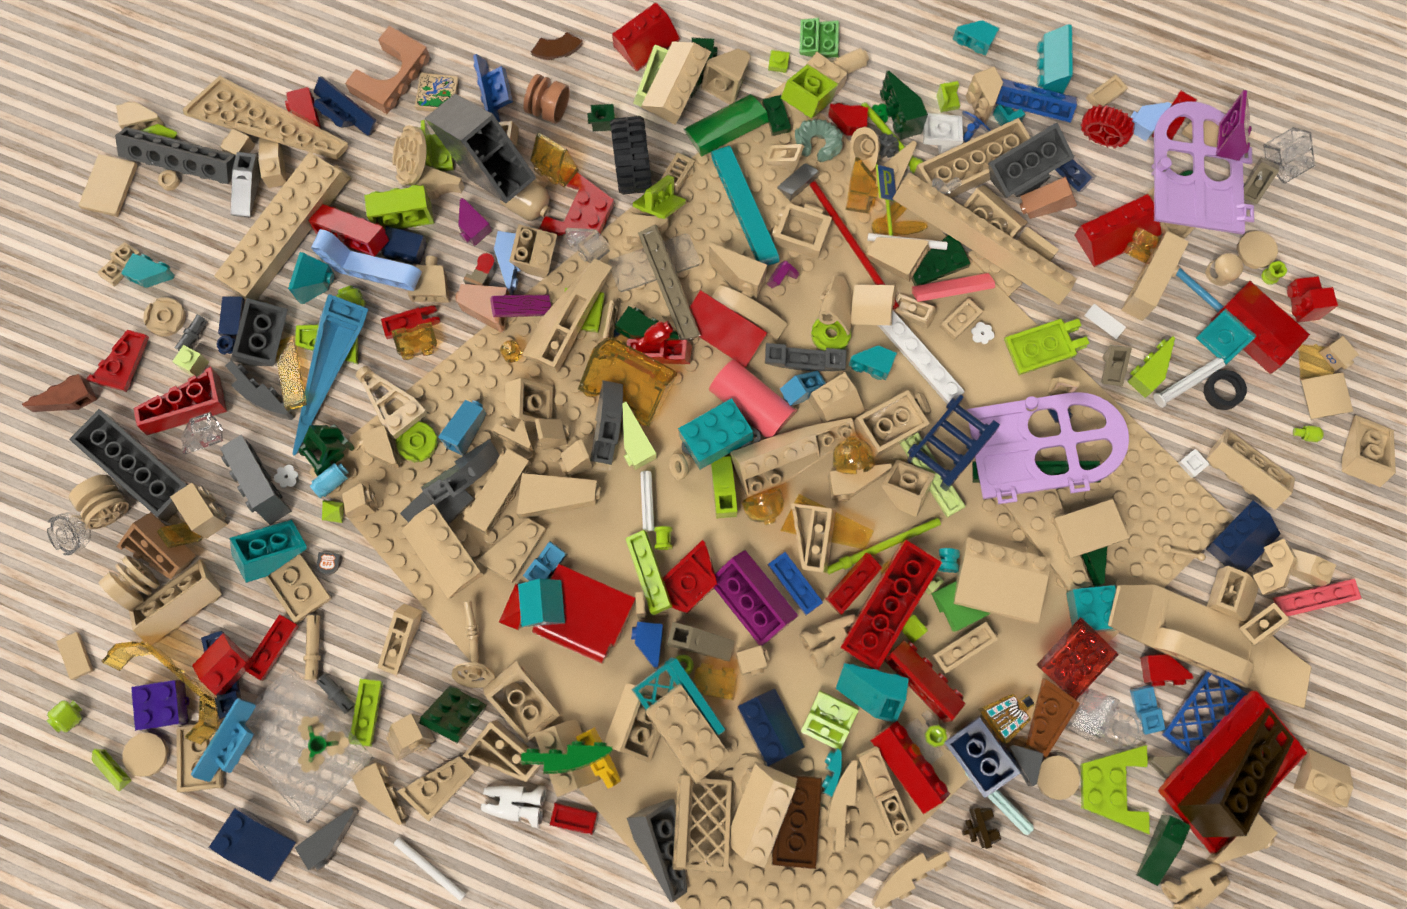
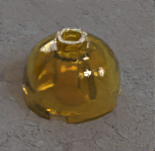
M855 436L847 437L846 440L840 442L833 452V467L840 473L857 474V470L863 469V472H867L875 465L871 446Z
M780 488L768 490L769 493L762 494L760 492L744 499L741 503L747 517L757 523L764 522V525L776 522V517L784 510V499Z

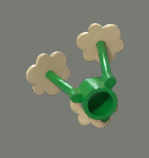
M304 716L297 729L301 732V738L309 740L308 748L303 749L301 757L298 758L301 770L304 773H308L311 770L314 772L318 771L319 765H322L325 760L324 756L320 753L324 752L326 748L330 756H334L337 753L339 755L345 752L344 748H347L350 743L349 739L344 737V732L330 731L327 734L326 740L323 736H319V733L324 729V724L319 722V718L317 716L312 718Z

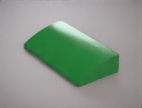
M749 94L684 128V132L702 157L769 121L767 111L754 96Z

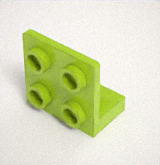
M420 120V129L426 141L425 166L443 172L454 171L453 157L438 136L430 134L425 120Z

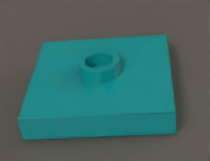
M1225 309L1196 339L1217 358H1222L1225 365H1227L1256 335Z

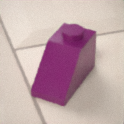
M461 198L458 221L461 231L460 236L466 243L470 242L475 247L492 230L489 223L464 198Z

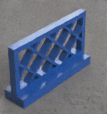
M1206 671L1166 730H1164L1162 736L1189 756L1193 752L1191 751L1189 741L1200 740V744H1202L1204 739L1207 738L1203 736L1201 724L1212 723L1214 729L1217 726L1216 722L1222 720L1215 719L1213 707L1223 706L1225 716H1228L1238 702L1248 694L1231 681ZM1211 675L1218 679L1220 688L1209 689L1208 679ZM1225 690H1233L1239 695L1235 702L1227 703ZM1220 691L1223 703L1212 704L1210 692ZM1198 693H1206L1208 705L1197 706L1196 696ZM1209 708L1211 720L1200 721L1198 709ZM1194 709L1196 722L1185 723L1184 712ZM1197 724L1199 737L1188 738L1186 726ZM1182 726L1184 739L1177 740L1170 735V732L1174 727Z

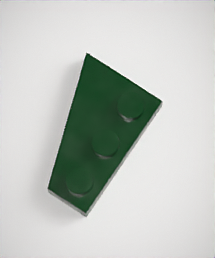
M948 235L942 240V242H947L946 250L933 248L929 250L911 278L914 286L924 285L968 268L970 262L961 243Z

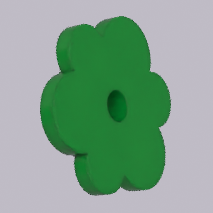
M883 103L879 105L874 104L872 106L873 111L886 123L888 121L886 105Z

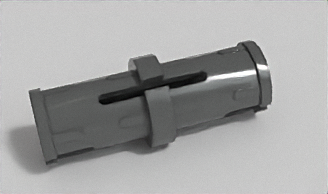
M196 314L190 326L184 329L183 336L174 348L180 351L183 345L190 348L194 341L199 339L198 335L208 321Z
M327 673L320 677L321 680L318 679L316 681V684L326 692L330 701L333 700L344 714L349 712L351 707L355 706V703L343 692L344 689L341 686L338 687Z

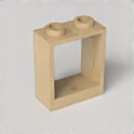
M787 202L785 209L781 208L778 220L781 221L779 226L775 225L772 232L774 245L818 260L830 228L832 217ZM789 215L821 225L814 245L782 234Z

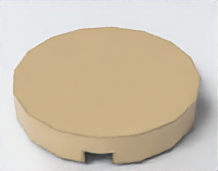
M1252 231L1246 233L1237 244L1238 257H1240L1245 266L1252 269L1266 268L1276 259L1278 246L1269 234L1262 231Z
M162 297L146 307L143 321L153 334L161 337L171 336L183 327L186 313L183 306L175 299Z
M140 733L132 737L125 745L122 753L123 764L132 775L139 777L153 776L166 765L168 746L165 740L157 734Z
M1057 755L1042 760L1037 781L1041 793L1055 800L1067 799L1075 794L1079 787L1080 776L1074 763L1066 757Z

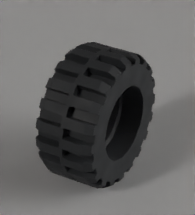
M641 116L614 118L610 121L619 193L623 195L643 193L652 186L644 118Z

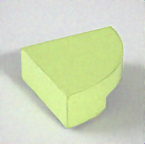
M937 576L930 582L925 592L928 595L944 583L943 579Z

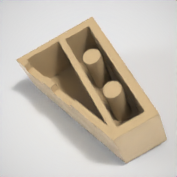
M791 503L802 569L827 573L836 510Z
M409 714L390 725L386 740L396 761L413 752H423L431 747L430 743L436 741L431 730L419 724L421 716Z
M497 720L491 721L463 755L465 758L482 763V765L490 766L525 782L531 780L543 766L521 764L522 752H526V749L530 748Z

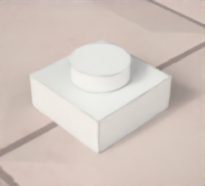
M1196 449L1178 462L1191 478L1195 477L1209 465Z

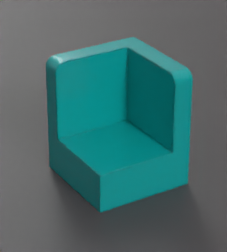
M999 104L996 106L993 116L1002 126L1017 118L1022 122L1025 113L1022 109L1014 112L1012 108L1002 107Z

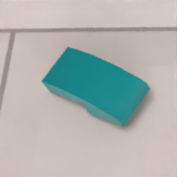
M835 749L834 752L830 751L824 761L827 764L825 769L830 771L832 775H827L821 786L824 788L822 793L829 797L833 796L840 777L842 754L839 749Z

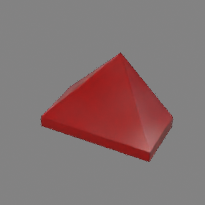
M515 583L499 623L519 631L521 626L518 584Z

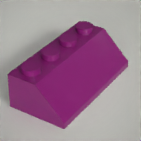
M746 550L732 557L715 574L718 585L714 589L759 646L761 645L762 647L799 616Z

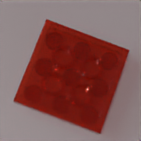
M1080 617L1036 666L1065 693L1077 700L1119 654Z

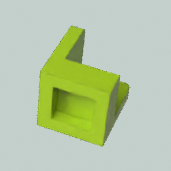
M958 81L940 84L936 95L940 112L958 110L960 108L957 95Z

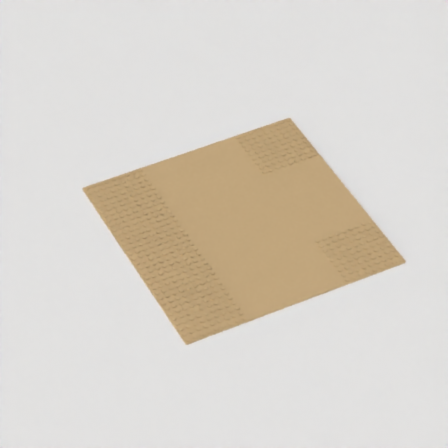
M787 81L765 98L782 96ZM784 100L783 103L791 126V132L772 136L767 122L717 148L720 149L728 145L732 148L773 243L774 237H772L774 226H779L781 220H778L781 208L785 209L787 202L803 208L806 203L824 208L810 186H807L791 201L787 199L777 189V186L792 173L785 166H768L765 162L771 145L796 144L795 130L796 128L799 129L804 120H827L820 112L811 119ZM844 135L841 140L843 142L841 152L833 157L832 160L820 163L817 161V154L825 146L826 142L825 139L814 136L810 140L812 146L810 155L808 157L800 156L794 172L804 163L819 171V176L814 181L817 182L867 256V247L873 242L867 241L868 233L889 235L886 209L862 185L863 180L876 171V167L869 174H856L852 170L849 160L851 142ZM711 152L702 157L697 153L691 158L695 162L678 194L673 193V195L686 199V204L668 216V230L661 234L690 306L700 290L712 297L719 285L733 289L709 263L711 243L755 260L713 164ZM673 172V174H675V175H678V176L681 175V174H679V173ZM892 201L890 211L893 236L942 241L946 237L939 228L898 202ZM633 206L602 230L600 236H595L524 294L549 295L552 307L562 296L565 288H569L595 258L612 266V270L600 292L605 294L603 307L610 300H613L618 308L617 322L627 307L630 306L633 309H640L650 319L655 318L663 322L669 321L673 330L677 332L643 245L635 247L627 244L626 234L629 214L655 216L642 212ZM825 210V211H824V215L829 216V214H828L827 211ZM789 215L782 234L814 245L821 225ZM831 220L830 228L818 260L775 245L780 262L767 267L765 282L757 300H755L787 323V326L778 341L766 336L745 368L782 399H784L780 390L782 386L796 375L814 371L793 370L765 364L766 343L785 344L788 348L819 350L812 341L811 331L813 324L818 319L823 302L820 300V295L831 284L832 278L834 276H843L852 294V301L855 285H876L833 220ZM968 258L970 262L968 268L927 284L984 273ZM783 261L790 263L799 272L800 275L797 279L785 275L780 285L773 289L766 284L778 264ZM871 263L885 285H895V299L899 293L915 299L912 294V287L914 286L912 279L908 282ZM996 284L993 289L921 301L935 306L936 315L928 329L899 316L965 391L962 395L964 398L960 404L965 410L1026 400L1030 396L1036 398L1050 396L1048 393L1050 381L1054 378L1063 377L1079 382V387L1074 392L1089 393L1101 397L1111 403L1121 413L1129 433L1128 450L1121 465L1111 475L1102 479L1100 483H1089L1090 491L1070 493L1069 487L1056 489L1065 515L1113 499L1129 539L1108 546L1105 583L1101 586L1115 585L1117 590L1119 585L1155 584L1165 588L1195 558L1172 552L1163 553L1162 547L1164 545H1169L1173 549L1199 554L1233 521V516L1194 478H1191L1178 462L1072 358L1019 376L1004 339L1007 336L1037 327L1038 325ZM969 298L983 313L962 334L953 340L940 328V325ZM543 316L507 317L504 332H499L486 325L406 391L428 413L419 422L428 424L433 428L437 436L438 445L436 451L429 459L416 463L407 461L399 454L396 439L391 434L400 468L395 469L370 457L367 452H363L359 440H362L360 433L383 426L378 415H376L348 438L353 444L354 450L350 451L349 448H346L343 451L344 457L336 463L337 465L341 463L349 472L346 475L348 479L329 493V497L334 502L344 503L342 494L358 484H363L367 489H370L372 494H375L377 499V506H374L375 513L355 518L347 516V518L470 662L469 639H467L468 634H466L468 630L465 629L467 624L463 602L472 601L475 624L478 625L476 629H479L477 634L480 635L478 637L480 664L489 667L494 672L496 678L514 662L518 661L560 713V716L543 730L578 719L582 732L595 727L602 742H605L626 683L636 686L658 670L652 667L636 647L635 640H631L632 628L637 627V622L663 624L659 668L670 658H676L679 655L689 656L693 661L694 667L688 676L725 728V731L717 735V737L731 756L703 779L732 781L730 827L742 798V794L733 779V769L736 763L745 757H755L764 764L737 710V706L772 689H776L805 747L768 767L787 775L822 778V783L827 775H832L830 771L825 769L827 764L824 761L830 751L834 752L835 748L801 732L819 690L859 709L841 748L842 765L840 775L852 760H857V765L861 766L857 755L874 748L875 746L870 740L894 723L874 718L835 689L844 663L855 664L867 669L872 668L844 651L836 657L829 654L826 657L825 666L818 670L810 658V652L825 646L824 642L808 651L803 646L799 634L804 631L816 634L819 633L818 627L828 622L854 614L857 617L901 543L872 555L882 569L841 615L825 598L856 563L852 564L851 568L841 569L830 575L823 572L803 570L791 503L836 510L828 566L838 562L840 558L846 555L848 557L935 518H939L940 526L908 539V541L939 561L941 560L939 557L940 548L958 549L961 553L967 538L1041 556L1036 546L1032 545L1013 520V516L1007 508H1004L1002 504H998L997 498L983 500L980 483H973L972 461L952 484L966 507L948 518L930 491L917 517L898 510L882 488V483L888 473L855 496L849 498L850 500L837 502V499L831 500L828 482L830 471L891 464L893 467L897 459L913 465L907 461L908 456L900 444L873 459L857 433L856 438L786 483L747 497L731 456L736 491L737 517L716 519L711 464L700 470L692 457H687L683 454L681 448L682 440L679 437L678 428L723 403L709 391V387L718 373L733 359L700 337L688 341L692 345L690 364H660L628 360L625 358L626 337L622 335L614 337L613 333L612 344L602 345L597 344L598 333L580 330L557 373L522 356ZM978 322H983L985 326L990 325L992 327L991 331L994 333V338L988 340L987 344L976 343L972 339L973 334L971 330ZM851 324L850 342L843 349L846 350V369L843 371H818L825 383H828L845 372L857 389L865 410L864 413L909 390L912 396L918 393L924 394L931 413L925 415L930 425L918 432L921 438L924 439L948 410L946 408L947 404L878 325ZM833 329L826 331L828 337L833 338L837 335ZM878 345L897 353L886 380L874 379L871 377V374L856 372L852 367L848 366L852 355ZM523 378L553 387L552 419H561L563 426L567 425L570 437L566 438V445L543 450L536 424L525 420L524 422L533 448L532 453L494 435L492 430L496 423L501 426L506 424L514 429L513 432H515L521 419L515 417L505 404L506 383ZM602 380L623 384V403L627 402L655 450L657 459L637 470L634 469L633 465L628 466L623 457L626 453L624 449L622 405L618 444L615 445L612 465L591 461V469L569 477L568 472L563 473L559 461L562 460L560 453L577 440L582 439L589 458L591 457L597 424L595 418ZM396 399L385 410L388 415H391L404 404ZM808 399L800 404L791 405L797 412L777 435L824 422ZM465 400L469 402L474 400L483 405L486 416L466 454L490 439L499 455L509 449L529 460L531 467L526 474L597 480L598 487H601L600 499H596V505L529 517L532 521L546 528V531L513 583L481 565L477 560L527 519L519 518L517 515L520 485L489 535L468 525L463 520L465 517L464 510L449 526L481 570L483 576L448 599L401 530L408 522L400 513L423 492L421 489L423 485L442 474L445 470L447 471L455 466L454 461L462 457V455L445 448L438 437ZM1081 405L1069 407L1073 414L1070 423L1074 432L1101 429L1106 426L1105 417L1098 411ZM1036 407L1035 409H1033V410H1030V409H1028V408H1026V409H1027L1028 411H1034V410L1037 409V407ZM1048 410L1035 412L1028 421V429L1035 437L1044 438L1057 436L1061 433L1060 425L1054 422ZM953 412L947 421L971 438L969 422L956 412ZM940 427L934 436L959 455L967 453V446L943 427ZM760 433V441L767 439ZM1107 440L1079 443L1076 445L1079 461H1100L1101 465L1112 453V445ZM928 442L926 446L937 463L945 470L949 469L952 471L956 466L953 464L954 461ZM1061 446L1042 449L1036 454L1035 461H1067L1065 449ZM673 454H681L687 461L688 473L682 480H675L670 472L669 459ZM497 461L487 472L465 489L474 499L479 488H483L486 484L488 473L491 470L494 471L498 465ZM679 462V468L682 471V466ZM311 468L310 474L315 479L318 476L314 473V468ZM642 471H651L654 528L661 526L673 528L671 532L673 549L655 550L656 532H647L662 578L702 540L707 545L715 574L732 557L746 550L799 615L786 628L762 646V650H767L770 662H767V668L763 669L764 673L752 676L751 673L741 674L736 653L757 647L759 644L715 589L688 614L669 608L652 615L646 601L647 618L638 620L635 603L616 647L611 646L603 664L532 633L534 626H520L518 631L499 623V620L515 583L521 584L529 581L523 575L534 559L539 557L548 542H553L567 553L560 565L635 598V592H643L625 539L643 530L640 476ZM1084 484L1074 486L1075 489L1085 487ZM784 552L787 553L823 601V604L806 616L768 566L771 561ZM1080 555V556H1081V559H1082V562H1083V565H1084V567H1085L1086 573H1087V575H1088L1090 584H1091L1090 587H1094V586H1093V583H1092V581H1091V578H1090V576H1089L1088 570H1087V568H1086V565H1085V563H1084V560H1083V558H1082V555ZM1051 566L1049 568V577L1038 625L990 613V615L958 631L952 632L944 612H939L932 594L928 595L924 592L911 616L915 615L928 630L912 644L918 649L917 654L921 658H927L933 665L932 669L937 674L941 673L948 680L947 685L952 690L956 689L963 695V701L966 705L952 721L943 723L908 686L906 702L897 721L906 729L913 743L920 748L921 754L933 766L934 772L939 779L946 784L950 792L947 799L923 815L883 759L913 832L895 840L892 839L871 795L861 768V777L857 779L856 788H860L859 802H856L855 806L846 805V810H850L849 824H845V833L849 834L848 847L844 846V851L833 850L834 827L825 826L831 797L822 793L824 788L821 786L816 869L771 865L772 850L765 868L743 860L729 846L728 872L685 870L687 893L675 902L681 909L838 908L969 779L965 774V770L945 743L937 747H932L926 743L924 733L928 727L941 726L946 730L948 740L961 728L982 714L1002 743L1005 744L1033 717L1042 678L1049 680L1055 686L1062 689L1119 631L1073 635L1066 596L1068 591L1054 574ZM937 570L931 581L940 576L944 583L934 591L957 581L958 572L947 573ZM675 622L734 640L735 643L730 662L668 646L667 642L672 623ZM984 622H987L998 640L946 674H943L932 656ZM852 625L846 626L844 628L847 634L851 629ZM902 631L887 656L902 641L905 640L907 643L910 641ZM883 661L882 665L879 668V671L888 674H896L890 668V666L885 661ZM685 662L680 663L683 669L687 668ZM665 670L659 675L658 684L669 686L670 676ZM646 685L643 687L653 692V686ZM657 687L656 694L664 696L668 693V688ZM1015 696L1021 711L1026 712L1029 719L1005 739L1000 731L1008 725L1002 729L1000 727L1008 723V720H1011L1010 723H1012L1019 716V714L1015 717L1009 715L1012 712H1008L1009 709L1014 706L1002 711L1005 714H1001L995 720L993 718L999 714L990 718L986 710ZM1030 696L1034 704L1027 708L1022 700ZM1008 716V719L1005 718V719H1004L1002 722H1000L999 724L996 723V722L1000 721L1003 717ZM661 734L650 763L612 749L610 757L617 769L621 782L607 789L603 779L600 778V781L580 789L653 876L652 870L633 839L627 818L643 808L669 799H674L676 804L677 779L681 775L689 776ZM693 783L692 792L699 799L706 790L701 784ZM717 785L711 791L721 800L725 796L726 786ZM709 793L700 800L708 811L717 804ZM698 804L691 809V815L697 821L706 814ZM719 805L711 812L718 823L725 817V812ZM708 816L699 823L707 834L716 826ZM697 827L690 831V838L695 844L704 837ZM718 828L710 835L717 845L724 841V835ZM707 838L698 846L706 857L715 849ZM696 850L689 854L690 865H698L703 860ZM716 851L709 860L714 866L722 867L723 857ZM706 862L702 864L703 866H709Z

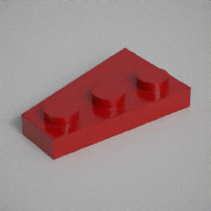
M127 330L111 348L112 352L105 360H101L98 364V369L93 375L90 374L85 380L127 392L149 337L146 334Z

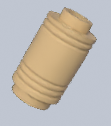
M859 48L835 58V61L832 63L849 74L866 67L869 57L865 50L863 51Z

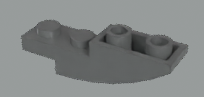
M231 360L225 365L237 379L231 386L251 404L270 415L287 420L294 419L290 413L292 411L291 407L285 401L281 403L277 399L280 395L272 386L268 389L264 384L259 385L253 377L249 380L246 376L248 371L241 364L236 365Z
M602 380L595 418L597 424L590 461L612 465L615 445L618 444L623 384Z
M489 439L454 461L455 466L423 485L421 489L430 503L434 505L449 495L454 497L487 472L500 455Z

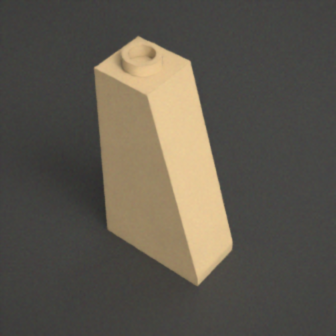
M522 473L517 515L519 518L524 519L596 505V499H600L601 487H598L597 480Z

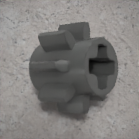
M885 133L880 135L881 149L879 155H881V158L895 156L894 152L899 150L897 138L893 134L887 135Z

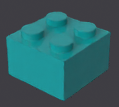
M1115 585L1073 589L1066 593L1073 635L1115 631V629L1108 626L1116 594Z

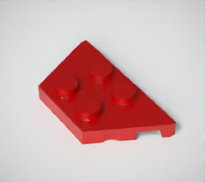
M704 540L697 544L663 577L673 606L671 608L687 614L718 585Z

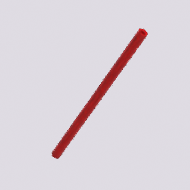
M813 181L809 186L829 216L832 217L833 222L876 285H885L817 182ZM896 299L895 305L893 306V310L897 309L900 306Z

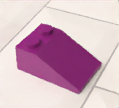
M1247 90L1241 92L1219 123L1216 156L1239 161L1249 151L1250 142H1248V137L1252 127L1249 126L1250 112Z

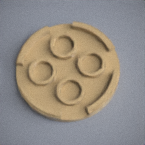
M407 125L403 128L401 136L396 138L392 162L396 166V179L398 182L411 186L422 175L426 161V141L419 127Z

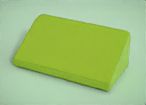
M94 749L92 751V762L117 791H121L131 782V778L105 749Z

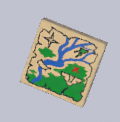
M420 73L415 109L433 112L452 95L457 94L458 76Z

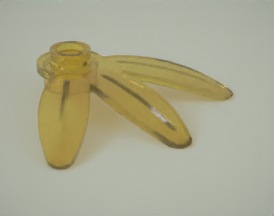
M895 202L890 207L893 236H898L897 234L910 235L919 233L927 229L928 225L917 221L895 222L907 208L898 202ZM887 212L884 218H877L872 222L871 229L874 234L889 235Z

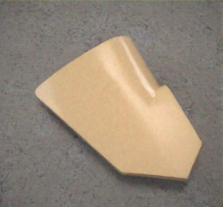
M834 276L831 284L820 295V300L823 302L818 318L827 325L833 324L838 320L847 335H849L852 294L843 276Z

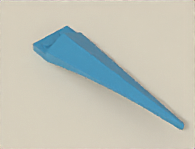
M330 294L327 296L322 314L320 315L292 452L293 456L297 454L309 425L312 424L336 375L359 335L368 312V308Z

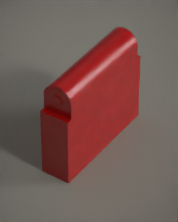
M558 564L551 579L561 580L565 623L534 626L532 633L603 664L611 646L616 647L634 608L636 598Z

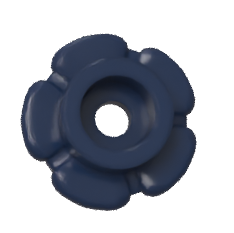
M221 336L217 340L218 351L223 355L227 353L232 354L235 339L230 336Z

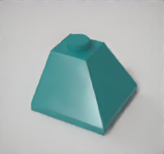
M299 252L288 289L300 304H305L328 291L330 284L334 281V272L328 264L303 252Z

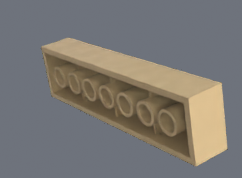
M309 151L214 277L244 299L249 298L257 301L312 229L308 219L322 204L329 206L346 184L347 179L343 173Z

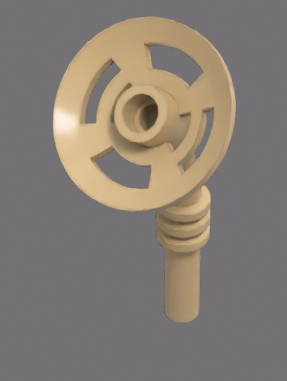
M464 601L463 606L467 624L465 629L468 630L466 634H468L467 639H469L471 662L456 665L452 669L451 675L457 683L463 686L483 688L495 679V674L489 667L480 664L478 637L480 635L477 634L479 629H476L478 625L475 624L472 601ZM480 677H483V678H484V680H478V681H476V680L479 679Z

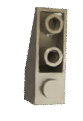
M675 622L672 623L667 642L670 647L730 662L735 643L734 640Z

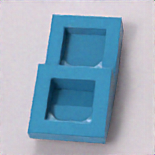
M548 542L539 557L534 559L523 576L529 581L549 579L558 564H561L567 553L553 542Z
M1151 685L1131 689L1130 694L1143 734L1147 735L1166 730L1162 710L1157 706L1154 688Z

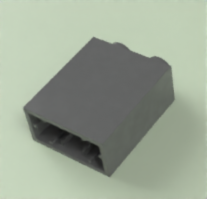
M454 94L425 118L468 179L504 203H508L536 179V176L497 119L485 109Z

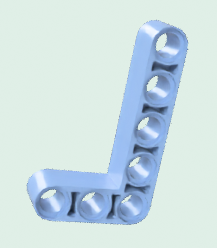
M319 230L311 247L322 260L341 274L409 291H414L422 274L420 269L412 265L350 251L335 235L326 230Z

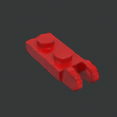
M436 306L418 307L382 318L381 322L387 340L439 324L440 318L437 316L423 320V316L431 315L437 311Z

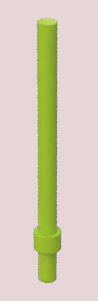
M935 518L848 557L846 555L840 558L838 562L829 565L827 574L830 575L841 569L851 568L852 564L857 563L865 553H869L871 556L902 543L904 540L911 539L941 525L939 518Z

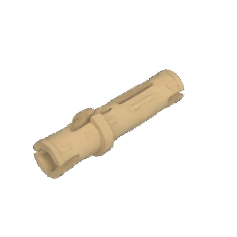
M315 615L306 616V655L303 656V661H305V681H309V679L310 681H317L319 679L318 663L321 661V656H319L321 616L316 615V617Z

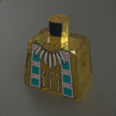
M1010 694L980 707L978 710L1002 743L1006 744L1030 722L1031 718L1026 711L1035 704L1027 694L1019 700L1014 694Z

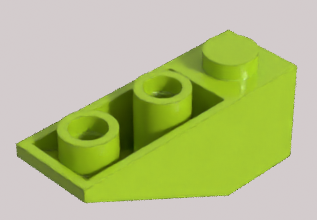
M1174 336L1168 341L1164 338L1156 346L1158 351L1155 354L1151 352L1143 360L1145 364L1142 367L1138 365L1130 373L1132 377L1127 382L1144 398L1150 395L1166 378L1175 341Z
M731 456L722 457L711 463L716 519L737 517L736 491Z

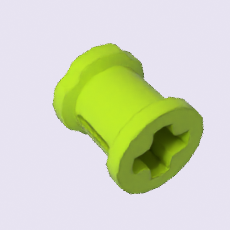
M1272 262L1269 268L1262 272L1261 278L1266 284L1273 285L1286 275L1287 268L1283 262Z
M661 526L654 528V532H656L655 550L673 549L671 544L672 527Z

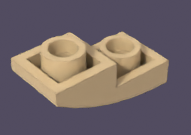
M122 243L110 254L112 259L97 272L98 275L115 287L124 278L121 272L132 253L140 256V252L127 243Z

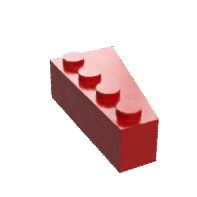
M212 367L205 369V372L197 377L194 375L188 378V382L178 387L175 385L164 395H157L133 408L136 425L147 436L227 412L220 376Z

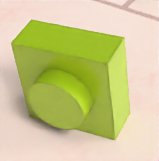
M771 50L768 70L787 73L790 53Z

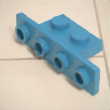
M240 698L235 700L191 773L193 778L210 782L219 767L224 772H232L254 736L253 732L245 725L256 708L254 703Z

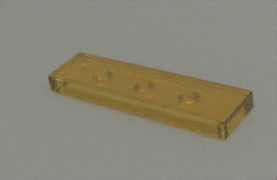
M293 336L280 339L276 361L284 407L286 410L305 406L307 403L295 339Z

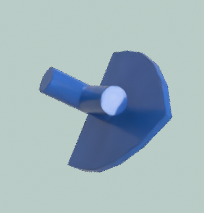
M967 111L962 112L966 118L973 122L968 124V130L963 135L965 143L970 140L979 127L986 132L991 131L988 126Z

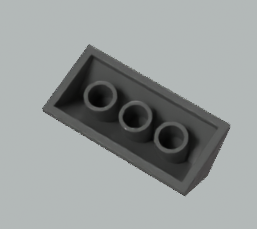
M1059 124L1051 125L988 163L990 180L1005 198L1075 158Z

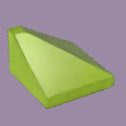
M323 500L322 520L343 523L344 503Z

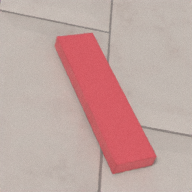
M989 273L913 286L912 294L917 302L993 289L995 288V281Z
M1355 579L1273 598L1274 603L1287 617L1362 599Z

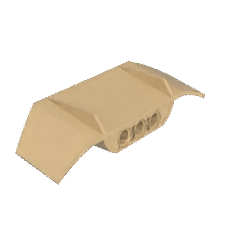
M1155 584L1117 586L1108 626L1139 643L1249 690H1257L1259 694L1305 709L1311 666L1273 636L1254 646L1239 629L1246 624Z

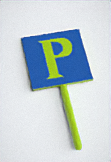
M877 164L879 198L885 199L889 235L893 236L889 201L896 202L892 199L896 193L894 169Z

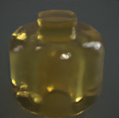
M514 340L506 341L500 347V353L508 363L516 362L522 357V349Z

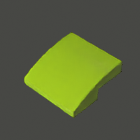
M819 690L801 732L835 749L841 750L859 709Z

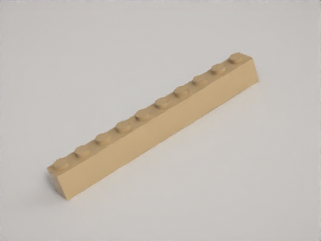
M910 172L892 198L1058 305L1069 294L1077 278L1062 270L1053 262L1040 256L1020 241L1007 235Z

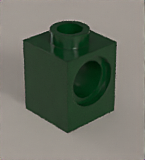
M614 104L591 105V113H587L588 124H592L593 132L611 131L610 121L615 118Z

